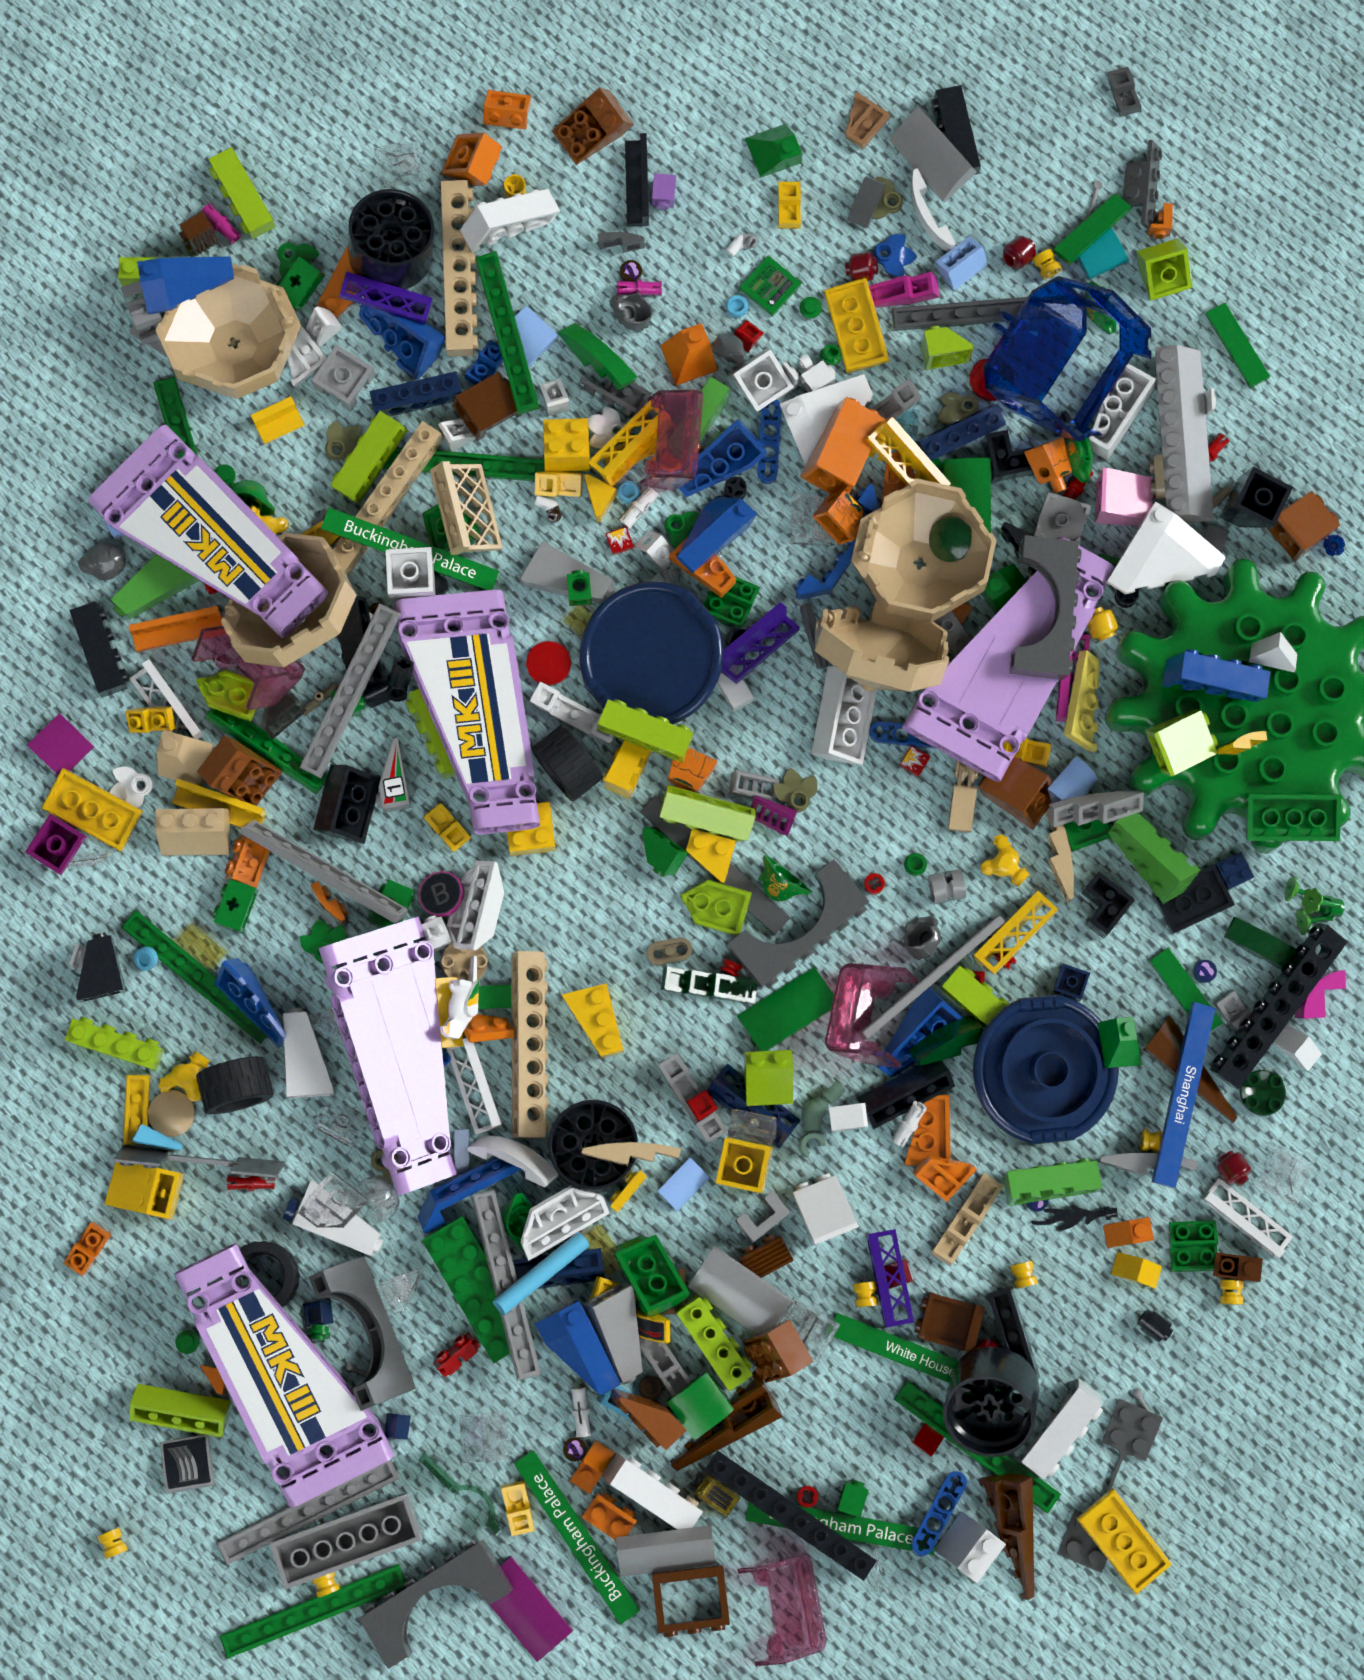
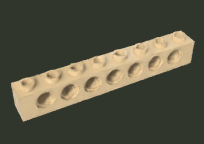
M467 180L441 181L445 328L448 357L474 356V349H478V335L473 334V328L477 327V314H473V306H477L476 293H472V285H476V273L471 272V264H475V251L472 252L460 229L453 228L455 224L464 225L473 212V209H469V201H473V188L468 187ZM455 203L463 204L461 208L452 207ZM459 244L465 246L462 250L454 249ZM459 265L465 267V269L460 272L454 270L455 267ZM460 286L466 288L462 293L456 292L455 289ZM463 307L467 309L463 314L456 313L458 308ZM459 329L467 330V333L464 335H458L456 332Z
M424 421L421 422L360 509L356 518L380 527L386 524L444 439L439 431ZM341 537L333 551L348 578L369 547Z
M517 951L511 954V1025L514 1028V1038H512V1139L545 1138L549 1129V1123L546 1119V1110L548 1109L549 1102L548 1097L545 1096V1087L548 1085V1074L545 1073V1064L548 1062V1051L545 1050V1041L548 1038V1029L545 1027V1018L548 1014V1006L545 1004V995L548 991L545 972L547 971L548 962L547 958H545V952ZM528 970L534 975L533 981L528 980L526 976ZM528 993L534 997L533 1005L527 1001ZM528 1016L534 1020L533 1028L527 1024ZM528 1039L534 1043L533 1051L527 1047ZM528 1062L534 1066L533 1074L527 1070ZM529 1085L534 1088L535 1094L533 1097H530L527 1093ZM528 1109L534 1111L535 1117L533 1121L527 1116Z

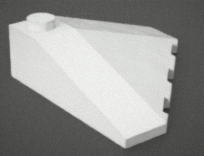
M865 374L799 395L780 404L805 465L839 402L848 397L858 400L864 407L867 402L870 403L873 393Z
M1155 502L1147 511L1106 583L1124 594L1134 593L1137 588L1146 587L1149 590L1164 587L1166 582L1175 580L1189 582L1193 581L1195 576L1205 575L1206 578L1213 577L1218 572L1225 556L1175 513Z

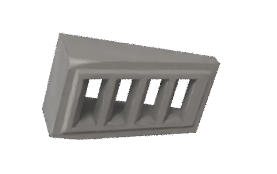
M736 770L732 773L729 795L752 799L756 795L776 802L777 797L774 794L773 785L779 783L780 780ZM740 779H743L742 789L738 788ZM749 780H752L751 791L747 790ZM758 781L762 782L760 793L756 792ZM767 783H771L769 795L765 794Z

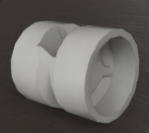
M961 869L948 871L946 875L942 873L928 875L930 893L934 904L947 902L948 898H951L953 901L966 898V887Z

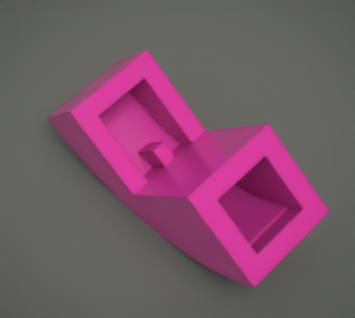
M1345 970L1325 972L1296 1011L1295 1018H1326L1324 990L1346 989Z

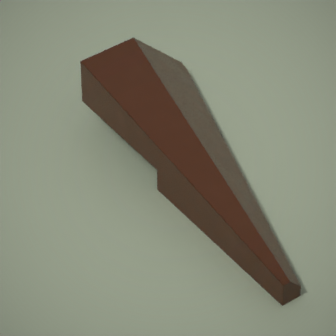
M1170 1015L1142 1050L1175 1075L1184 1035ZM1203 1065L1197 1095L1231 1123H1234L1238 1118Z
M756 1371L751 1376L754 1380L745 1389L740 1386L736 1390L739 1396L730 1403L734 1411L701 1435L694 1444L688 1441L684 1445L687 1451L683 1456L676 1460L673 1458L670 1460L671 1466L676 1471L783 1417L777 1401L764 1381L759 1378Z
M1015 1473L982 1477L979 1479L980 1486L984 1485L988 1495L986 1503L988 1507L992 1506L997 1519L994 1524L1000 1540L1006 1544L1004 1547L1007 1558L1011 1557L1015 1568L1013 1571L1014 1578H1019L1023 1586L1024 1593L1021 1594L1022 1599L1030 1600L1035 1597L1032 1477Z

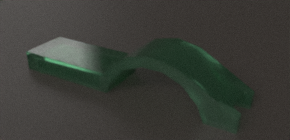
M427 1452L418 1459L452 1493L460 1490H471L479 1493L486 1500L489 1507V1520L486 1526L495 1534L500 1531L501 1527L494 1502L485 1490L476 1485H460Z

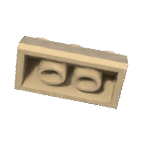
M156 809V835L161 856L230 855V809Z

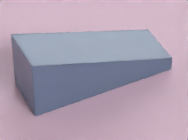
M454 1129V1156L457 1174H464L470 1168V1152L467 1151V1148L470 1146L469 1129Z

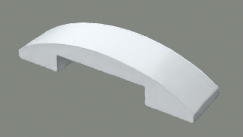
M918 168L913 170L911 180V197L916 215L931 239L949 252L955 247L956 243L947 225L940 228L937 227L922 197L926 193L927 186Z
M542 682L539 683L530 699V703L591 737L608 744L612 742L614 736L598 730L601 713L598 714L561 695L559 691Z
M482 1136L467 1148L468 1152L485 1160L493 1155L525 1170V1179L542 1187H546L558 1177L557 1171L542 1156L527 1146L508 1138Z

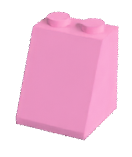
M1102 468L1096 483L1095 523L1139 526L1147 511L1152 507L1153 499L1156 498V495H1151L1153 477Z

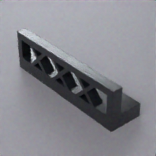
M640 133V140L625 141L627 226H649L647 133Z

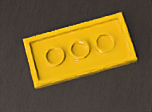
M858 279L824 290L846 373L849 374L890 362L867 279Z
M62 768L41 808L119 851L124 849L143 813V810L65 768Z
M1113 1488L1076 1518L1135 1595L1172 1565Z

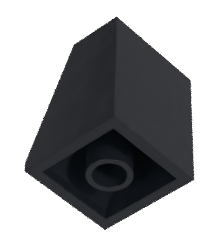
M1253 466L1237 479L1219 517L1237 527L1273 528L1293 487Z
M106 932L92 935V940L87 941L76 994L77 1001L80 1003L126 992L114 938L111 935L108 936Z

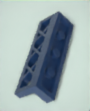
M727 1064L711 1083L707 1092L712 1098L773 1145L780 1148L801 1120L781 1104L768 1105L772 1111H767L763 1108V1105L747 1106L746 1094L743 1090L745 1089L744 1076ZM727 1073L734 1079L735 1083L728 1081L723 1076ZM781 1118L787 1119L792 1125L788 1127L781 1121Z
M601 1248L583 1251L538 1289L593 1282L597 1276L605 1278ZM548 1255L537 1256L531 1260L527 1258L513 1260L517 1280Z

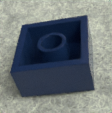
M1242 852L1215 864L1227 890L1254 878Z
M1063 963L1052 992L1080 1002L1090 972Z

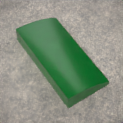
M991 458L944 459L943 475L951 483L949 486L963 490L966 500L971 507L976 509L984 521V526L991 533Z
M1245 793L1246 840L1340 841L1342 795L1338 793Z
M813 967L739 1014L737 1018L759 1051H769L838 1007L840 1003L824 979Z

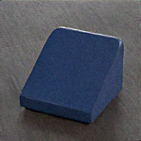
M331 1300L303 1304L306 1327L314 1324L326 1325L334 1323Z

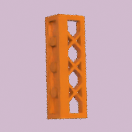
M218 606L128 625L129 631L133 636L136 652L226 633L221 622L222 613Z

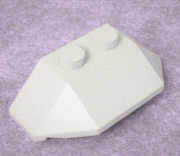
M475 861L472 865L473 867L460 880L464 887V899L460 904V908L449 916L446 927L456 949L477 950L494 936L504 896L498 863L495 861Z
M570 1185L532 1207L529 1211L520 1242L527 1259L535 1258L608 1215L609 1211L604 1197L601 1194Z

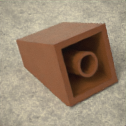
M1310 491L1284 509L1275 527L1267 528V530L1293 561L1296 562L1339 528L1340 523L1336 514L1332 511L1329 512L1324 506L1323 499L1318 494L1315 495L1313 491Z
M1016 757L1012 759L1001 782H996L986 776L980 782L979 789L984 797L1032 830L1052 803L1048 788L1052 784L1049 775Z

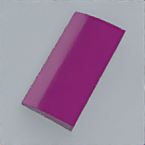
M511 1556L500 1567L512 1585L513 1590L490 1606L538 1662L572 1633L574 1629Z

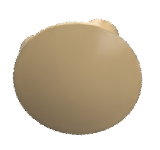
M450 944L445 949L441 959L442 970L446 977H457V980L468 981L471 957L477 956V980L481 979L487 969L488 962L484 949L479 947L477 950L456 949L453 944Z
M170 1090L169 1093L162 1092L157 1095L151 1102L148 1110V1118L152 1128L167 1137H175L187 1132L195 1117L192 1101L184 1093Z

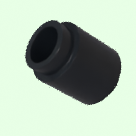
M1148 1308L1137 1321V1324L1141 1327L1140 1329L1158 1343L1161 1340L1167 1341L1173 1332L1170 1321L1156 1311H1150Z

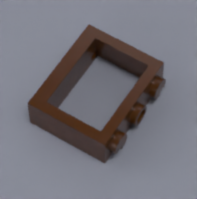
M723 1564L652 1573L658 1633H663L664 1637L677 1636L678 1631L687 1630V1634H696L702 1632L701 1628L711 1627V1631L725 1630V1625H730ZM717 1577L722 1617L665 1624L660 1583Z

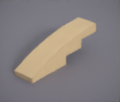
M1048 809L1045 814H1046V816H1047V818H1048V820H1049V809ZM1051 825L1054 832L1048 834L1047 840L1055 856L1051 857L1048 863L1068 903L1074 898V872L1071 850L1064 825L1056 827Z
M637 1142L609 1143L582 1149V1155L626 1166L629 1164L630 1157L654 1162L655 1154L679 1159L681 1148Z
M984 1173L931 1254L951 1267L977 1226L983 1220L1002 1190L1003 1185Z

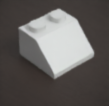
M764 349L729 373L742 395L756 412L794 388L771 349Z
M431 547L386 550L387 592L390 601L435 596V576Z

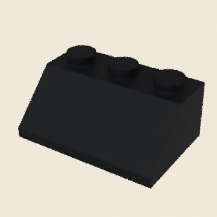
M330 764L313 830L328 836L365 844L381 778L349 765Z

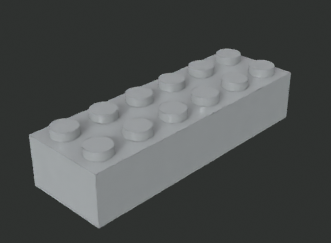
M409 1493L269 1544L284 1590L421 1541L424 1538Z

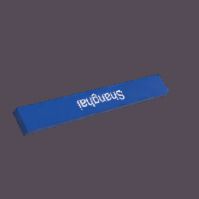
M1197 1002L1191 1003L1151 1181L1152 1183L1169 1188H1176L1216 1009Z

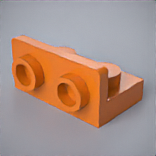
M488 90L484 103L483 123L527 129L531 95Z
M240 836L233 845L234 855L232 860H229L226 865L225 873L227 874L225 879H232L257 888L270 850L246 836Z
M606 1492L603 1495L597 1493L582 1518L615 1541L616 1537L627 1536L637 1522V1519L634 1518L636 1513L626 1506H623L622 1509L614 1504L616 1499Z

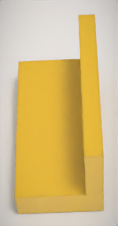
M291 396L251 415L264 445L305 426Z

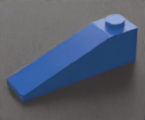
M230 256L156 258L137 262L148 315L171 311L177 308L178 304L188 299L191 301L197 298L196 295L206 290L211 291L234 279Z
M368 296V297L370 298V300L375 301V302L378 301V300H376V299H374V298ZM361 305L360 318L374 335H381L386 343L383 346L387 352L392 350L399 358L396 361L399 368L415 380L420 379L440 356L446 337L427 324Z
M737 419L681 471L672 482L686 497H689L751 469L767 454V451L741 419Z
M717 496L702 509L677 559L693 574L750 527L757 513L741 498Z
M239 958L225 960L221 964L215 985L278 1048L281 1047L286 1033L251 967L247 963H243Z
M928 987L910 1007L876 1066L889 1077H894L915 1063L914 1058L909 1054V1050L914 1045L944 1025L964 1017L931 987Z
M575 1300L534 1323L544 1343L600 1396L621 1385L579 1301Z

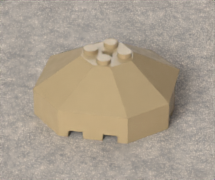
M232 264L233 280L211 291L206 290L196 295L197 298L191 301L188 299L178 304L177 308L166 311L162 322L158 323L155 331L178 380L239 399L278 382L301 324L283 287L260 280L258 271L255 268L243 264L241 266ZM233 338L235 341L240 340L236 349L233 346H228Z
M916 478L907 487L900 491L896 490L884 497L882 507L860 520L851 562L886 613L931 623L984 592L989 578L996 538L992 532H988L983 524V519L976 509L970 506L961 488ZM957 517L971 527V546L964 559L946 562L938 559L931 551L929 535L932 527L940 519ZM918 559H923V563L926 564V567L922 566L921 570L917 569V565L913 564Z
M284 533L278 537L298 557V561L328 590V595L324 601L305 619V622H302L288 636L280 638L259 615L232 599H229L228 604L225 605L226 614L221 620L222 625L231 639L230 642L233 648L245 662L284 668L340 634L357 595L335 552L324 537ZM298 571L294 578L298 579L302 571ZM269 603L263 606L262 612L268 609Z
M878 600L875 602L869 620L859 617L861 610L857 606L846 607L844 612L841 609H824L821 618L816 620L815 652L845 673L848 678L859 683L864 690L870 692L875 691V689L910 692L941 685L949 662V657L947 656L948 642H946L948 632L935 622L928 623L888 614L884 611Z

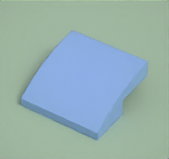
M526 306L515 318L530 368L538 357L551 347L559 337V334Z

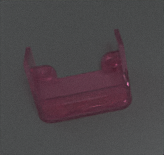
M693 389L659 390L647 398V403L651 400V407L659 415L655 455L646 463L645 472L648 473V476L640 481L641 486L674 491L695 477L698 465L703 407L702 391Z
M223 626L201 629L191 658L193 662L211 659L221 669L236 667L254 683L246 705L248 710L276 705L302 679L305 667L297 660L284 668L245 662L233 648L230 642L231 639Z
M856 963L845 964L840 969L825 1038L826 1047L834 1054L867 1065L900 1068L901 1063L889 1052H881V1048L875 1042L863 1041L859 1036V1032L870 1024L875 998L884 999L889 997L894 991L896 982L917 984L918 979L904 967Z
M807 1555L765 1561L737 1569L738 1574L753 1572L754 1580L760 1587L768 1586L777 1634L772 1635L767 1643L769 1657L755 1661V1667L786 1664L822 1652L825 1649L826 1634L812 1561Z

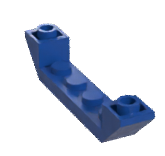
M869 484L866 489L862 487L856 497L857 503L862 507L863 512L870 514L879 509L874 485ZM856 538L854 541L846 543L849 547L845 553L841 551L834 561L837 565L833 571L828 570L822 579L825 583L808 574L805 580L801 578L797 583L795 598L801 600L830 594L851 563Z
M538 1153L540 1156H542V1157L545 1159L543 1153ZM496 1157L430 1190L417 1216L423 1232L427 1234L446 1224L441 1210L522 1169Z

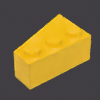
M622 740L624 742L620 749L617 748L612 759L614 762L611 768L607 769L603 781L605 789L630 800L652 751Z
M607 983L562 994L563 1000L601 1059L624 1053Z

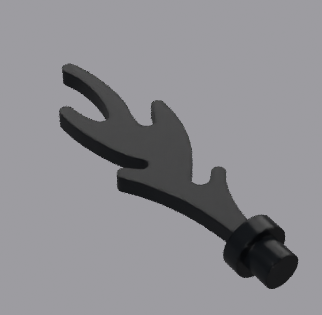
M1071 1204L1070 1207L1074 1210L1073 1213L1064 1209L1046 1208L1043 1211L1045 1213H1053L1055 1215L1054 1218L1045 1221L1032 1220L1031 1223L1034 1225H1049L1064 1221V1224L1058 1228L1059 1231L1078 1224L1084 1216L1088 1217L1085 1221V1224L1088 1225L1091 1221L1105 1216L1106 1220H1111V1217H1118L1117 1208H1110L1109 1206H1104V1211H1092Z

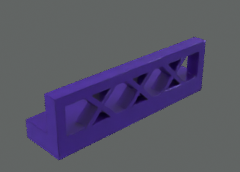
M347 271L339 296L341 299L424 324L426 323L433 299ZM346 290L357 294L353 295L346 293ZM368 296H370V297H372V298H374V299H376V300H378V301H376V302H375V301H372V300H370V298H369ZM391 304L399 306V308L392 307ZM413 311L422 313L423 316L415 314Z
M781 602L778 603L723 650L721 672L735 684L739 683L800 630V627L787 617V607ZM782 623L791 628L788 632H777V628ZM765 638H774L775 643L771 646H761V641ZM748 652H759V656L756 659H745V655ZM733 665H743V670L737 675L729 669Z
M896 1229L867 1234L866 1237L884 1328L914 1323ZM892 1236L893 1246L889 1252L880 1247L878 1237ZM893 1249H894V1251H895V1256H896V1257H894L893 1255H891V1252L893 1251ZM881 1252H883L884 1254H886V1256H885L884 1259H882V1254H881ZM888 1257L897 1262L898 1268L893 1276L884 1269V1263ZM898 1272H899L900 1280H898L897 1278H895L896 1275L898 1274ZM886 1275L891 1278V1279L889 1280L888 1284H887ZM893 1280L902 1286V1293L898 1299L889 1294L888 1287ZM903 1296L905 1304L900 1301ZM891 1299L895 1301L893 1306L891 1304ZM897 1304L906 1308L908 1319L895 1321L893 1310Z

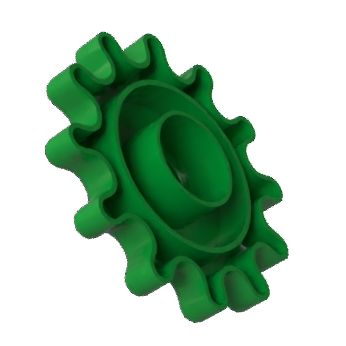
M1238 559L1229 566L1224 574V598L1217 602L1202 600L1188 583L1175 580L1166 586L1159 599L1160 607L1171 623L1170 635L1158 639L1139 631H1130L1122 637L1117 645V658L1124 665L1140 673L1144 681V689L1140 695L1120 697L1110 704L1105 712L1104 719L1106 725L1111 730L1116 732H1139L1148 740L1145 732L1146 729L1198 709L1202 713L1205 712L1209 719L1210 725L1207 727L1210 734H1214L1217 739L1218 747H1216V750L1225 743L1245 734L1266 731L1267 741L1254 745L1251 749L1236 755L1218 754L1217 750V754L1171 777L1161 773L1150 745L1151 753L1149 758L1141 762L1132 771L1129 777V786L1131 790L1143 791L1144 796H1148L1166 785H1175L1186 793L1189 799V807L1183 819L1182 829L1184 834L1191 840L1199 841L1208 837L1216 828L1220 817L1224 814H1236L1245 820V793H1338L1342 795L1338 785L1342 774L1354 773L1364 777V674L1358 665L1359 654L1364 651V616H1359L1343 626H1333L1327 623L1319 612V604L1325 592L1326 584L1324 578L1317 572L1303 573L1292 585L1287 596L1275 598L1265 594L1261 589L1255 564L1248 559ZM1281 632L1297 653L1295 672L1249 662L1252 643ZM1186 649H1192L1204 656L1213 654L1220 656V659L1225 661L1232 659L1241 661V664L1246 666H1262V670L1270 671L1267 698L1259 702L1228 698L1226 697V692L1222 695L1205 694V689L1182 690L1183 685L1173 684L1171 688L1164 687L1162 685L1166 660L1184 652ZM1343 796L1341 799V827L1346 824L1351 816L1350 806ZM1251 841V844L1256 851L1268 854L1280 847L1284 841Z

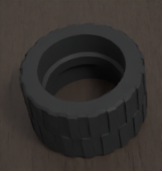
M563 725L558 726L531 748L544 771L570 801L574 802L603 779L600 769L589 753Z
M251 1056L229 1060L203 1069L196 1075L204 1111L207 1114H223L246 1109L268 1101L274 1095L266 1061L263 1057Z
M255 1241L242 1246L240 1251L246 1263L258 1255H269L280 1262L285 1278L281 1290L273 1297L281 1307L289 1304L288 1302L294 1298L299 1288V1266L294 1260V1256L284 1247L268 1241ZM241 1275L236 1277V1281L240 1285H242Z

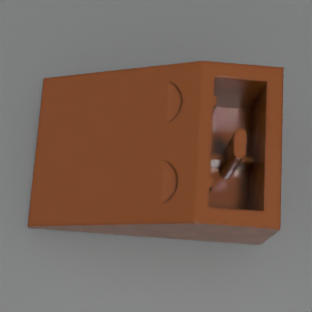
M599 87L556 126L552 132L574 163L578 165L620 138L634 123L610 90Z
M225 735L197 770L210 787L255 806L258 805L282 774L279 768L241 743Z
M791 1320L781 1322L742 1341L745 1346L744 1351L746 1355L753 1360L757 1367V1375L765 1383L792 1376L814 1362Z
M616 1388L611 1390L615 1395L612 1400L625 1414L630 1412L628 1417L641 1431L644 1428L646 1429L643 1433L657 1448L661 1445L667 1450L687 1431L662 1403Z

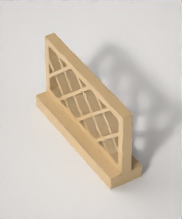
M442 461L433 467L430 473L451 555H459L462 552L499 551L503 549L482 465L450 464V461ZM452 471L461 477L458 482L454 480ZM469 471L476 472V482L468 476ZM464 480L472 487L470 493L461 486ZM457 491L466 498L464 503L459 501ZM475 491L482 496V503L473 497ZM469 501L478 508L475 514L466 507ZM463 512L472 519L469 525L464 521ZM481 512L487 516V524L478 517ZM474 523L483 529L481 535L472 529ZM468 533L477 540L475 545H470ZM486 533L492 537L494 544H489L484 539Z

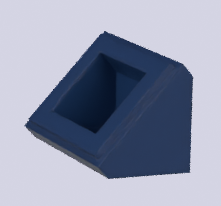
M387 1413L385 1436L408 1440L411 1416Z

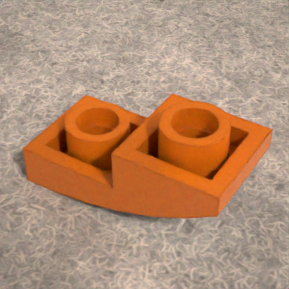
M319 881L311 884L313 892L324 908L343 924L346 923L345 916L349 915L344 902L339 904L336 898L328 901L331 895L327 886L322 887Z
M91 1222L79 1242L73 1246L63 1264L84 1276L112 1234L95 1222Z

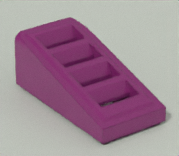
M754 795L750 808L755 809V820L778 833L788 836L797 810ZM758 804L762 806L760 813L756 812ZM766 809L770 810L769 816L764 815ZM774 813L778 814L777 820L773 819ZM783 817L787 819L786 823L781 822Z

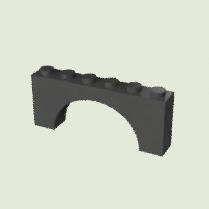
M1028 535L1021 539L1018 563L1034 568L1047 580L1054 595L1055 616L1052 627L1044 639L1033 645L1016 646L1011 651L1010 674L1064 680L1072 673L1073 660H1070V651L1074 650L1075 639L1072 638V629H1075L1076 616L1073 615L1074 607L1078 603V594L1075 593V586L1078 585L1080 579L1077 563H1080L1082 553L1081 549H1078L1079 542Z
M835 859L815 875L823 895V908L820 919L807 934L792 942L771 944L754 938L744 930L727 944L726 948L760 990L764 987L770 989L779 981L777 979L779 975L783 972L786 975L797 967L794 963L801 958L805 961L814 953L812 950L818 944L821 947L832 939L830 935L834 931L838 930V932H841L850 924L848 922L850 918L854 915L858 918L867 911L865 906L869 903V900Z
M365 1256L327 1268L310 1276L309 1279L317 1299L331 1298L342 1302L355 1313L366 1331L370 1345V1365L363 1381L352 1388L360 1411L416 1389Z
M474 1539L463 1546L465 1551L457 1555L454 1552L444 1558L445 1564L439 1568L436 1565L431 1566L423 1572L425 1576L417 1581L415 1577L403 1584L405 1589L397 1593L393 1590L382 1597L385 1601L377 1606L374 1602L362 1610L364 1615L359 1620L388 1669L413 1653L407 1636L408 1621L414 1606L427 1592L448 1585L464 1586L478 1592L491 1605L513 1590L512 1585L484 1539L480 1542Z

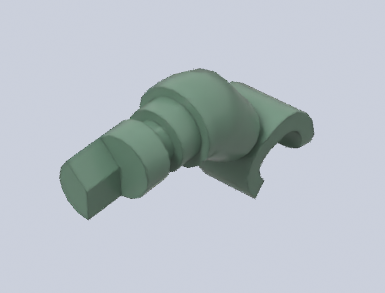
M838 1081L829 1089L825 1087L820 1092V1097L816 1096L813 1100L810 1099L801 1112L803 1131H806V1134L800 1138L798 1149L801 1155L806 1158L810 1154L806 1146L808 1140L814 1139L817 1141L818 1146H826L824 1138L818 1134V1131H821L822 1118L826 1115L825 1111L829 1108L828 1105H832L846 1091Z

